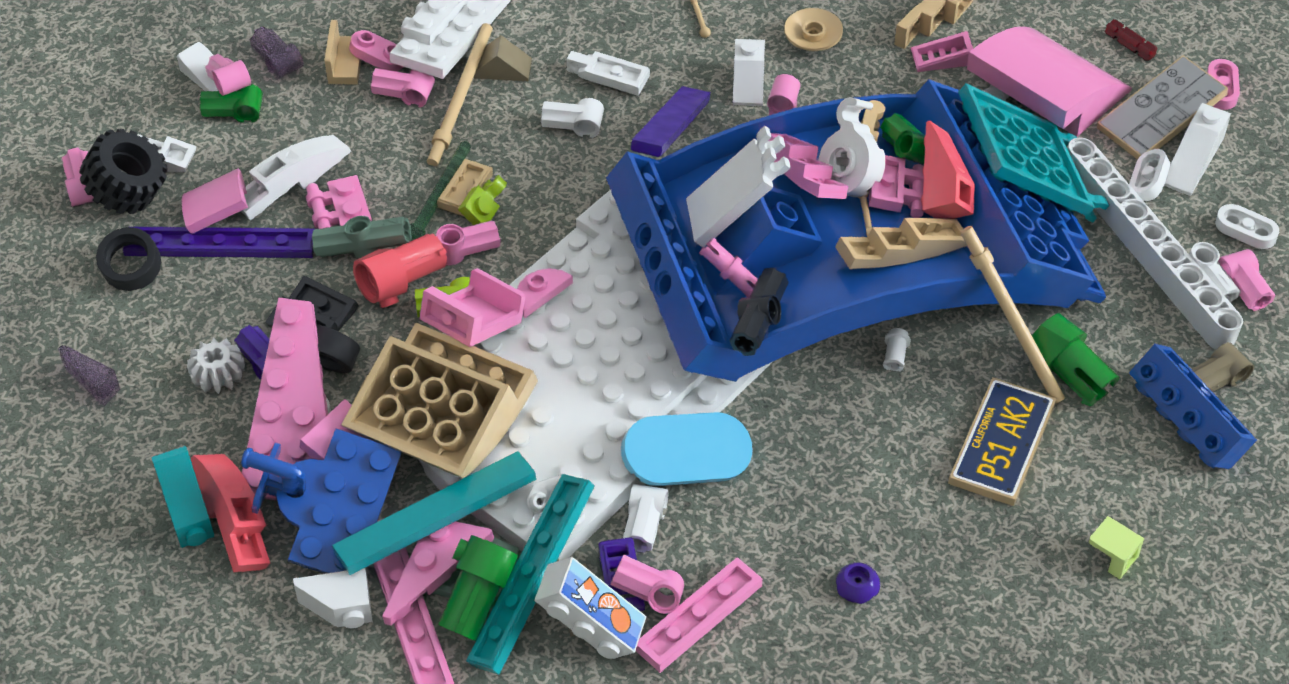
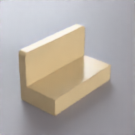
M331 20L325 53L328 84H358L361 59L355 57L349 50L352 36L339 35L337 20Z

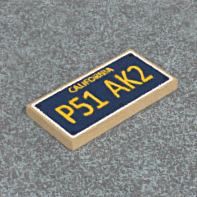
M992 377L949 476L948 484L1014 506L1057 398Z

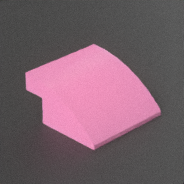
M1029 27L1006 29L969 51L967 70L1077 137L1132 90V87L1039 31Z

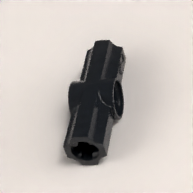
M765 268L759 276L750 297H744L739 300L737 306L739 321L729 340L733 350L741 352L744 356L755 355L769 325H777L780 322L782 312L780 301L789 283L785 273H781L775 268Z

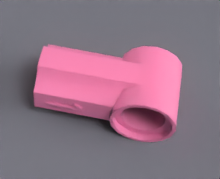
M220 54L209 57V62L205 69L208 77L215 82L222 96L251 85L250 75L242 60L233 62Z
M375 68L372 75L371 91L373 94L401 98L407 105L417 104L419 105L418 107H423L434 86L435 78L432 75L416 70H411L410 73Z
M781 74L775 78L767 101L769 115L797 108V96L801 86L794 76Z
M79 148L68 150L67 154L62 157L64 172L67 177L65 184L72 207L94 202V197L87 195L84 190L86 185L81 184L80 181L82 176L79 173L80 167L88 151H83Z
M494 221L464 228L455 224H446L441 226L436 233V237L441 241L447 252L446 265H456L466 255L500 247L498 228Z
M1246 249L1219 258V264L1241 291L1239 296L1249 309L1257 311L1273 302L1275 294L1258 272L1259 263L1251 250Z
M623 555L610 584L648 601L653 610L662 614L671 613L677 609L684 589L683 578L673 570L659 571L626 555ZM668 588L674 594L664 595L659 591V589Z

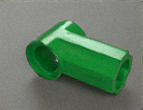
M253 84L224 96L219 91H201L202 117H234L238 122H244V120L256 122L260 115L263 92L258 86Z
M894 113L891 117L885 118L880 126L882 137L894 147L895 154L900 158L924 165L925 135L900 114Z

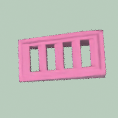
M965 31L914 46L910 49L917 72L967 66L969 51L973 49L968 32ZM933 53H939L940 57L935 58ZM927 54L929 60L923 61L921 55Z

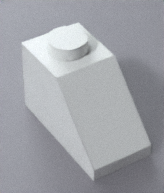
M735 39L733 105L763 106L765 40Z
M365 568L352 575H349L347 571L293 579L298 603L334 626L358 628L364 623L373 622Z

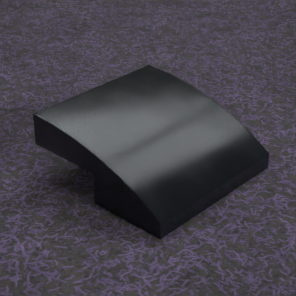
M307 276L302 277L290 297L286 298L312 302L316 324L339 331L359 307L356 300ZM276 307L265 322L270 327L273 326Z

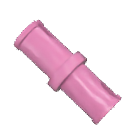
M713 237L706 244L707 247H703L699 254L703 255L721 272L720 276L724 280L728 278L746 297H750L758 279L741 264L742 260L738 256L734 258Z

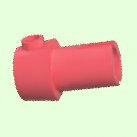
M426 234L394 249H378L355 260L353 274L363 296L371 303L379 302L380 307L384 308L399 302L397 296L407 292L408 283L444 268L447 264V252L438 237L434 234Z

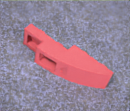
M225 454L193 455L191 462L209 518H217L233 572L266 569L270 564V560L261 532L267 525L261 509H259L257 514L252 512L255 495L238 467Z

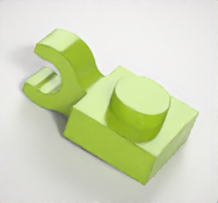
M497 175L493 182L490 179L487 180L482 188L479 185L471 188L458 211L472 225L491 221L500 207L494 199L504 190L507 182L500 175Z

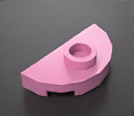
M551 268L537 270L526 275L517 290L526 295L523 317L526 318L573 283V276L563 270Z

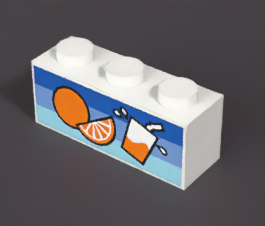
M573 557L547 565L534 600L551 617L560 620L572 630L574 635L584 639L597 649L601 656L608 659H615L635 653L647 617Z

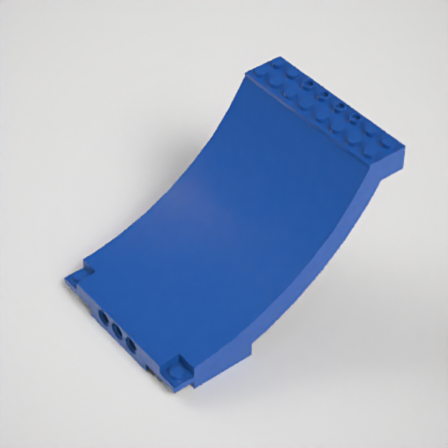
M928 79L916 94H884L854 97L868 102L876 100L884 104V115L882 119L878 120L880 126L885 118H889L896 113L905 117L924 135H926L927 121H932L949 133L975 184L974 214L955 219L958 220L963 229L972 226L983 247H988L994 258L992 264L1014 303L1069 308L1077 299L1101 303L1106 298L1104 290L1081 252V249L1089 242V239L1074 213L1065 209L1061 204L1052 200L1050 202L1045 201L1038 194L1029 190L1023 191L1015 184L1006 180L1000 181L991 174L987 158L980 149L981 144L978 137L971 128L972 123L968 114L963 110V103L958 89ZM844 99L793 108L742 123L696 141L660 160L627 151L606 177L612 196L615 199L621 218L630 236V241L635 248L640 265L648 280L650 290L654 295L659 312L663 317L669 337L673 342L684 371L736 382L740 377L783 356L834 335L878 322L932 310L999 303L981 270L976 269L970 259L971 252L968 246L939 256L906 264L880 268L849 269L835 246L840 237H867L860 199L852 196H846V199L818 198L800 188L785 174H782L772 180L773 188L715 238L734 258L738 256L742 260L741 264L757 279L765 268H775L777 271L785 273L789 281L780 301L781 320L777 325H769L755 355L744 356L741 352L733 350L729 340L739 321L737 306L739 300L746 297V295L728 278L724 280L720 276L721 272L703 255L699 254L703 247L694 242L686 198L753 139L757 140V133L764 126L770 129V133L787 134L818 146L816 159L818 160L821 148L826 140L840 130V124L837 120V109ZM865 109L861 110L859 113L858 118L860 123L863 119ZM879 126L878 147L884 150L885 155L898 157L895 154L894 147L882 137V129ZM905 159V168L912 169L914 165L919 164ZM904 184V188L910 189L909 185ZM868 194V197H867V203H868V205H869V194ZM903 204L901 212L868 206L872 227L899 228L904 218H914L910 214L911 209ZM923 211V216L920 218L933 217Z

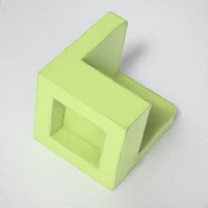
M1107 516L1090 536L1089 543L1112 558L1108 572L1121 579L1139 557L1144 538Z

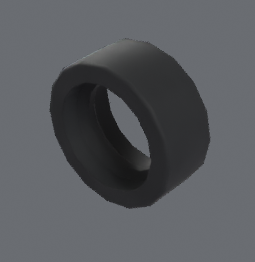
M125 227L114 230L104 237L98 245L96 253L97 266L108 284L118 290L132 291L146 287L159 274L162 263L160 252L155 242L148 233L139 228ZM132 244L144 247L147 252V260L140 269L129 274H117L113 271L110 262L116 251Z
M316 324L322 368L338 373H350L361 349L359 344L341 332Z

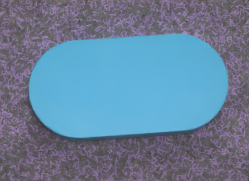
M725 413L650 416L638 420L628 429L621 442V456L627 470L640 478L639 481L650 486L721 482L736 477L747 468L752 457V441L744 425L733 416Z

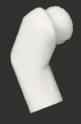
M561 475L536 482L532 486L527 498V506L531 512L536 514L543 512Z

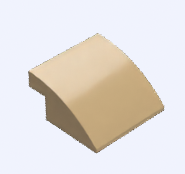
M415 323L405 342L389 336L341 425L346 429L463 479L481 464L504 437L527 402L538 379L531 369L475 346L468 347L448 335Z

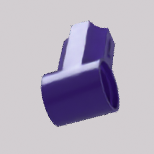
M248 325L240 330L239 335L234 341L241 353L252 364V368L260 380L270 339L258 326L252 327Z

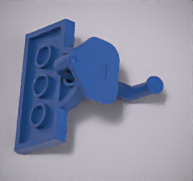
M335 428L324 460L307 459L295 464L279 460L281 444L279 443L274 444L270 456L254 452L252 448H247L242 455V467L244 469L251 467L264 471L253 500L252 512L258 513L267 494L275 496L282 515L289 523L299 528L288 562L323 574L346 571L335 555L332 545L378 521L402 452Z

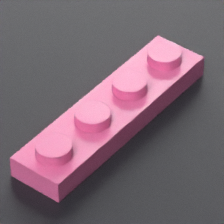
M738 557L735 558L680 604L675 611L668 614L639 639L635 651L661 673L760 589L763 579Z

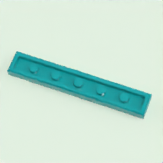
M517 451L333 544L334 553L348 574L352 575L537 480L536 473L521 453Z
M566 474L561 475L508 578L505 588L499 595L466 660L470 665L491 673L500 674L536 603L534 600L547 565L557 562L595 487L590 480Z

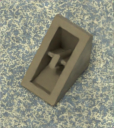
M500 35L485 47L473 78L529 81L532 58Z

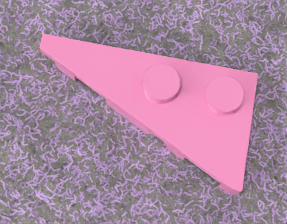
M455 521L418 540L382 615L384 623L392 626L394 622L402 619L412 611L410 605L425 592L428 595L432 594L451 577L452 573L457 570L456 565L458 561L452 559L460 539L468 541L470 536L474 535L492 542L494 539L492 529Z

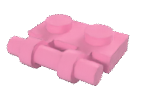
M885 155L883 176L880 182L875 181L869 189L868 206L901 212L902 206L905 204L911 209L910 214L912 217H922L923 165H914L912 169L905 168V159ZM904 184L909 185L910 189L904 188Z
M357 175L327 182L329 191L326 192L319 190L318 185L315 183H311L306 187V201L309 208L313 210L312 220L317 229L329 228L337 224L343 226L348 220L357 216H367L372 221ZM333 204L335 211L329 212L325 209V206Z

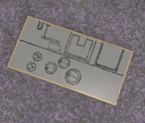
M1183 55L1098 121L1097 129L1138 160L1145 152L1160 149L1189 126L1202 103L1214 106L1228 93V88Z

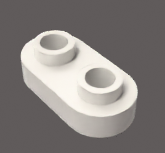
M1161 149L1149 150L1142 154L1136 162L1129 185L1143 201L1155 199L1163 189L1170 168V161L1166 153Z
M1235 204L1222 206L1218 211L1215 221L1217 229L1223 234L1258 249H1268L1274 246L1279 234V227L1273 220Z

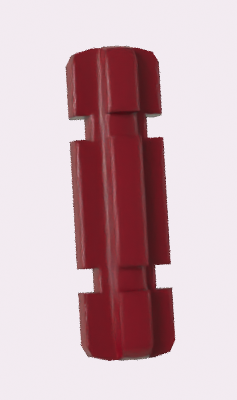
M1113 19L1106 25L1105 33L1113 39L1118 38L1116 41L1132 52H1139L1138 56L1145 61L1151 60L1156 55L1157 47L1149 41L1145 42V38L1130 28H1123L1124 24L1118 20Z

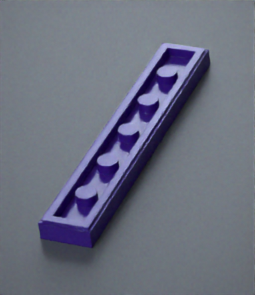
M682 86L632 139L630 150L661 157L709 103L711 92Z
M131 227L139 228L148 233L155 242L160 256L313 258L314 253L312 240L314 228L206 227L191 234L186 227ZM132 244L124 246L122 250L124 256H147L146 250L141 245Z

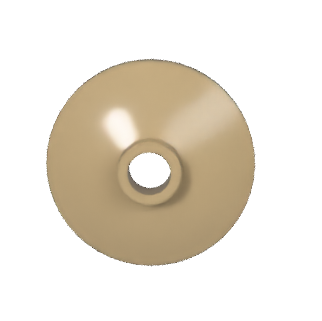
M806 8L796 11L788 17L785 22L784 32L786 38L794 46L807 51H822L835 46L841 40L843 25L835 14L827 10Z

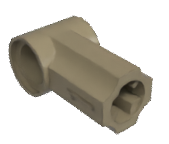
M1227 342L1218 347L1209 360L1191 370L1214 392L1229 383L1232 386H1236L1235 382L1247 380L1254 370V365L1231 342Z

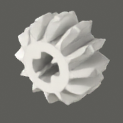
M214 337L209 344L200 341L199 349H192L190 359L187 360V369L195 387L201 386L205 393L212 389V387H214L218 394L222 386L232 390L233 381L241 382L242 372L245 371V362L237 345H231L227 338L220 343Z

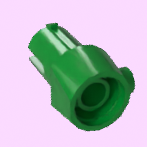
M1060 313L1048 318L1032 334L1051 372H1055L1083 399L1080 403L1090 407L1109 393L1105 389L1108 384L1114 387L1119 381L1120 377L1084 343L1087 333Z
M471 535L468 541L460 539L452 559L458 561L456 569L460 570V573L438 625L476 641L499 589L505 588L518 555L474 535Z

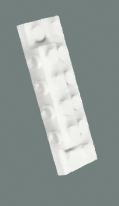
M428 0L426 3L420 2L416 7L415 15L412 18L406 17L402 23L401 32L404 34V37L390 52V63L444 79L475 43L482 24H491L511 0Z

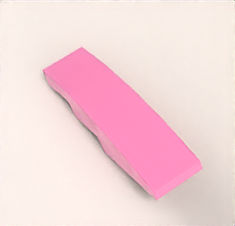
M771 133V138L768 141L774 140L778 135L784 138L786 147L776 153L777 159L774 162H778L782 157L789 159L791 168L784 173L789 179L818 198L846 199L848 186L831 179L833 166L816 160L818 146L787 134Z

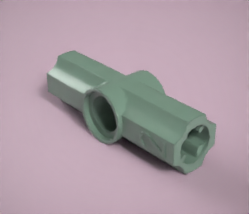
M357 216L348 220L343 226L316 229L312 234L314 252L316 256L320 257L353 253L355 257L361 258L381 248L401 246L412 239L411 225L408 218L404 217L371 221L367 216Z

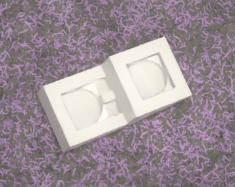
M168 136L164 143L148 138V142L151 144L155 143L159 148L158 153H163L165 157L163 163L167 164L168 172L186 171L196 151V146Z

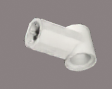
M593 98L582 99L578 104L544 101L541 118L542 127L570 129L578 136L590 135L591 138H594L599 134L604 107L600 101Z
M1206 242L1194 244L1189 255L1230 303L1237 299L1241 291L1219 264L1220 253L1218 249Z
M633 484L628 505L629 516L623 538H633L635 551L644 553L653 549L660 519L663 520L665 516L663 515V508H667L668 489Z

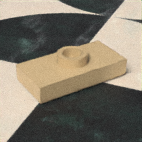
M464 159L438 198V208L463 216L458 211V208L471 188L478 185L482 188L485 182L491 179L493 176L492 167Z

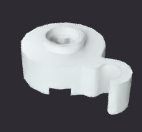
M851 97L845 98L839 104L837 120L840 124V130L826 140L821 148L818 160L833 166L831 179L848 186L847 196L860 197L869 193L867 190L873 186L875 181L880 182L885 169V153L883 149L878 147L877 142L874 140L875 137L870 133L869 126L861 124L858 118L861 110H871L873 104Z

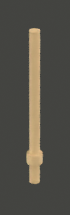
M482 24L441 127L434 133L431 141L433 146L427 159L429 165L438 166L444 149L449 148L452 140V129L493 30L490 24Z
M972 226L964 228L960 233L971 252L970 259L976 269L981 270L1048 395L1057 398L1056 403L1061 402L1065 399V396L992 264L994 261L988 247H983Z

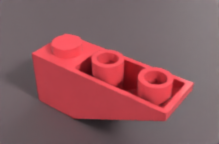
M927 121L926 135L924 137L925 159L922 169L924 176L923 195L921 197L922 211L933 218L955 219L974 214L975 184L949 133L932 121Z

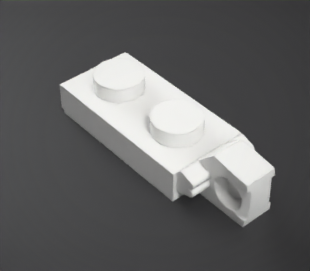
M571 51L567 57L568 72L578 74L577 76L582 79L584 78L585 80L639 96L650 77V69L648 67L596 51L593 55H584Z

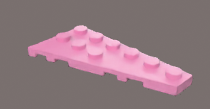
M278 298L247 448H252L254 452L270 456L274 444L279 443L281 444V451L278 459L291 464L314 459L299 448L300 440L328 415L322 380L323 371L319 357L314 305L310 301ZM251 467L248 469L243 468L242 474L255 495L264 471ZM269 494L265 497V499L277 500L275 496Z

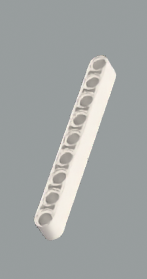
M1086 138L1072 139L1067 149L1088 193L1106 197L1110 205L1106 210L1095 208L1098 214L1210 347L1217 349L1227 342H1231L1234 345L1243 325V318L1097 146Z

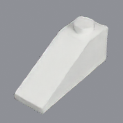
M1204 103L1200 105L1171 162L1164 186L1189 196L1192 195L1225 137L1231 113Z

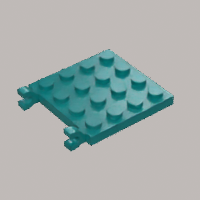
M967 83L958 91L963 103V110L968 114L972 123L971 128L981 144L980 149L990 165L989 170L996 179L1011 182L1023 191L1029 190L1036 193L1045 201L1050 202L1052 200L1061 204L1068 211H1077L1092 223L1097 219L1093 211L1095 208L1106 210L1110 206L1106 197L1088 193L1067 149L1069 142L1077 138V136L1070 133L1064 134L1058 130L1055 124Z

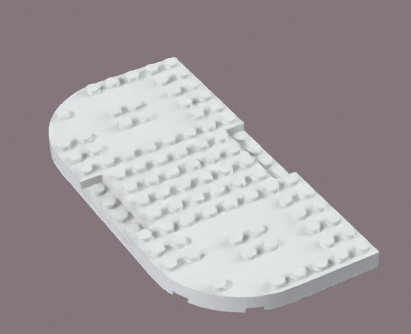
M611 189L576 218V228L515 279L510 286L517 289L519 283L526 275L548 268L567 272L573 276V283L526 318L522 315L520 324L474 345L479 349L533 370L538 382L504 437L481 464L467 476L519 451L534 469L537 480L471 514L512 545L519 547L520 551H523L541 514L531 512L527 506V498L532 486L536 482L561 474L590 480L595 487L558 558L559 561L569 558L629 500L633 484L645 485V483L639 481L640 478L627 470L621 456V442L628 429L634 423L650 416L721 412L771 364L769 363L740 377L736 382L684 371L673 342L669 337L663 317L659 312L654 295L650 290L648 280L640 265L635 248L630 241V236L621 218L615 199L612 196ZM419 460L426 475L440 490L462 479Z

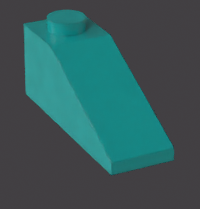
M183 446L151 457L180 547L198 546L207 539L215 537L187 447Z

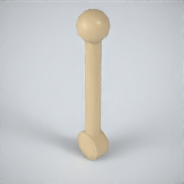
M690 0L701 28L699 34L701 37L707 38L710 36L711 31L705 25L697 0Z
M867 194L865 196H860L858 198L861 201L866 234L868 237L872 229V224L867 203Z

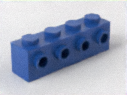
M1154 344L1129 372L1137 382L1135 387L1138 391L1155 401L1158 413L1165 419L1172 420L1179 428L1177 430L1179 436L1187 443L1195 445L1200 451L1198 454L1200 459L1209 467L1232 468L1257 441L1171 347Z

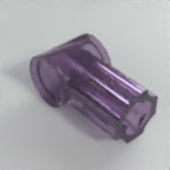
M262 26L256 29L254 35L250 38L251 47L265 60L267 69L271 74H276L277 77L275 78L277 80L304 66L303 58L297 47L293 43L287 45L271 28L267 29Z

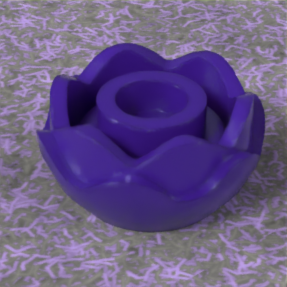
M850 563L844 566L837 574L838 594L850 602L863 604L878 595L880 591L878 574L871 566L865 563Z

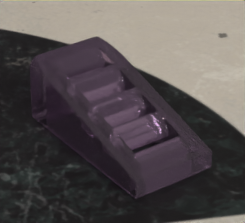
M61 345L58 348L65 370L105 407L120 390L115 371L66 345Z

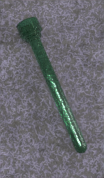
M463 141L459 144L415 222L410 224L411 241L426 234L425 228L438 207V198L471 150L469 142Z

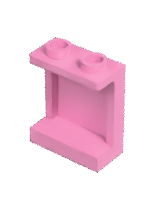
M476 268L471 271L468 287L448 295L433 286L423 291L419 319L471 347L520 324L526 295Z

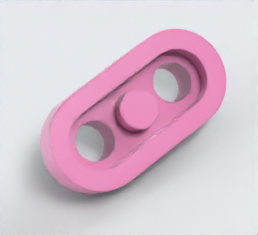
M361 30L352 35L349 50L355 57L379 69L399 71L403 68V66L390 63V52L397 44L370 31Z
M1214 60L1209 64L1207 73L1228 88V93L1213 107L1228 110L1236 106L1239 98V70L1229 60Z

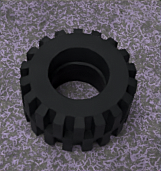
M117 129L116 132L108 130L104 135L98 136L83 160L79 171L82 174L80 181L81 184L86 185L84 190L87 195H92L95 203L103 204L104 209L109 211L114 209L119 214H124L125 211L129 214H134L137 210L142 211L146 209L167 177L165 174L168 170L167 164L163 163L165 157L163 153H158L159 148L156 144H151L148 142L149 139L144 135L140 137L137 135V132L132 130L129 133L124 129Z

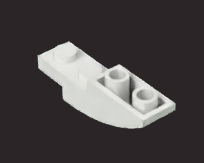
M334 135L305 140L275 153L249 171L254 180L246 186L247 194H244L248 208L240 212L249 220H252L281 195L287 193L296 183L301 188L306 189L309 184L316 182L320 176L351 152L350 148Z

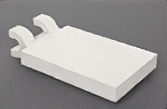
M764 126L757 133V140L753 139L686 198L694 242L700 246L705 247L713 237L716 238L773 188L772 180L786 173L791 168L789 159L786 157H782L778 162H774L777 159L776 153L786 146L784 138L780 135L775 137L774 140L768 141L771 138L768 127Z

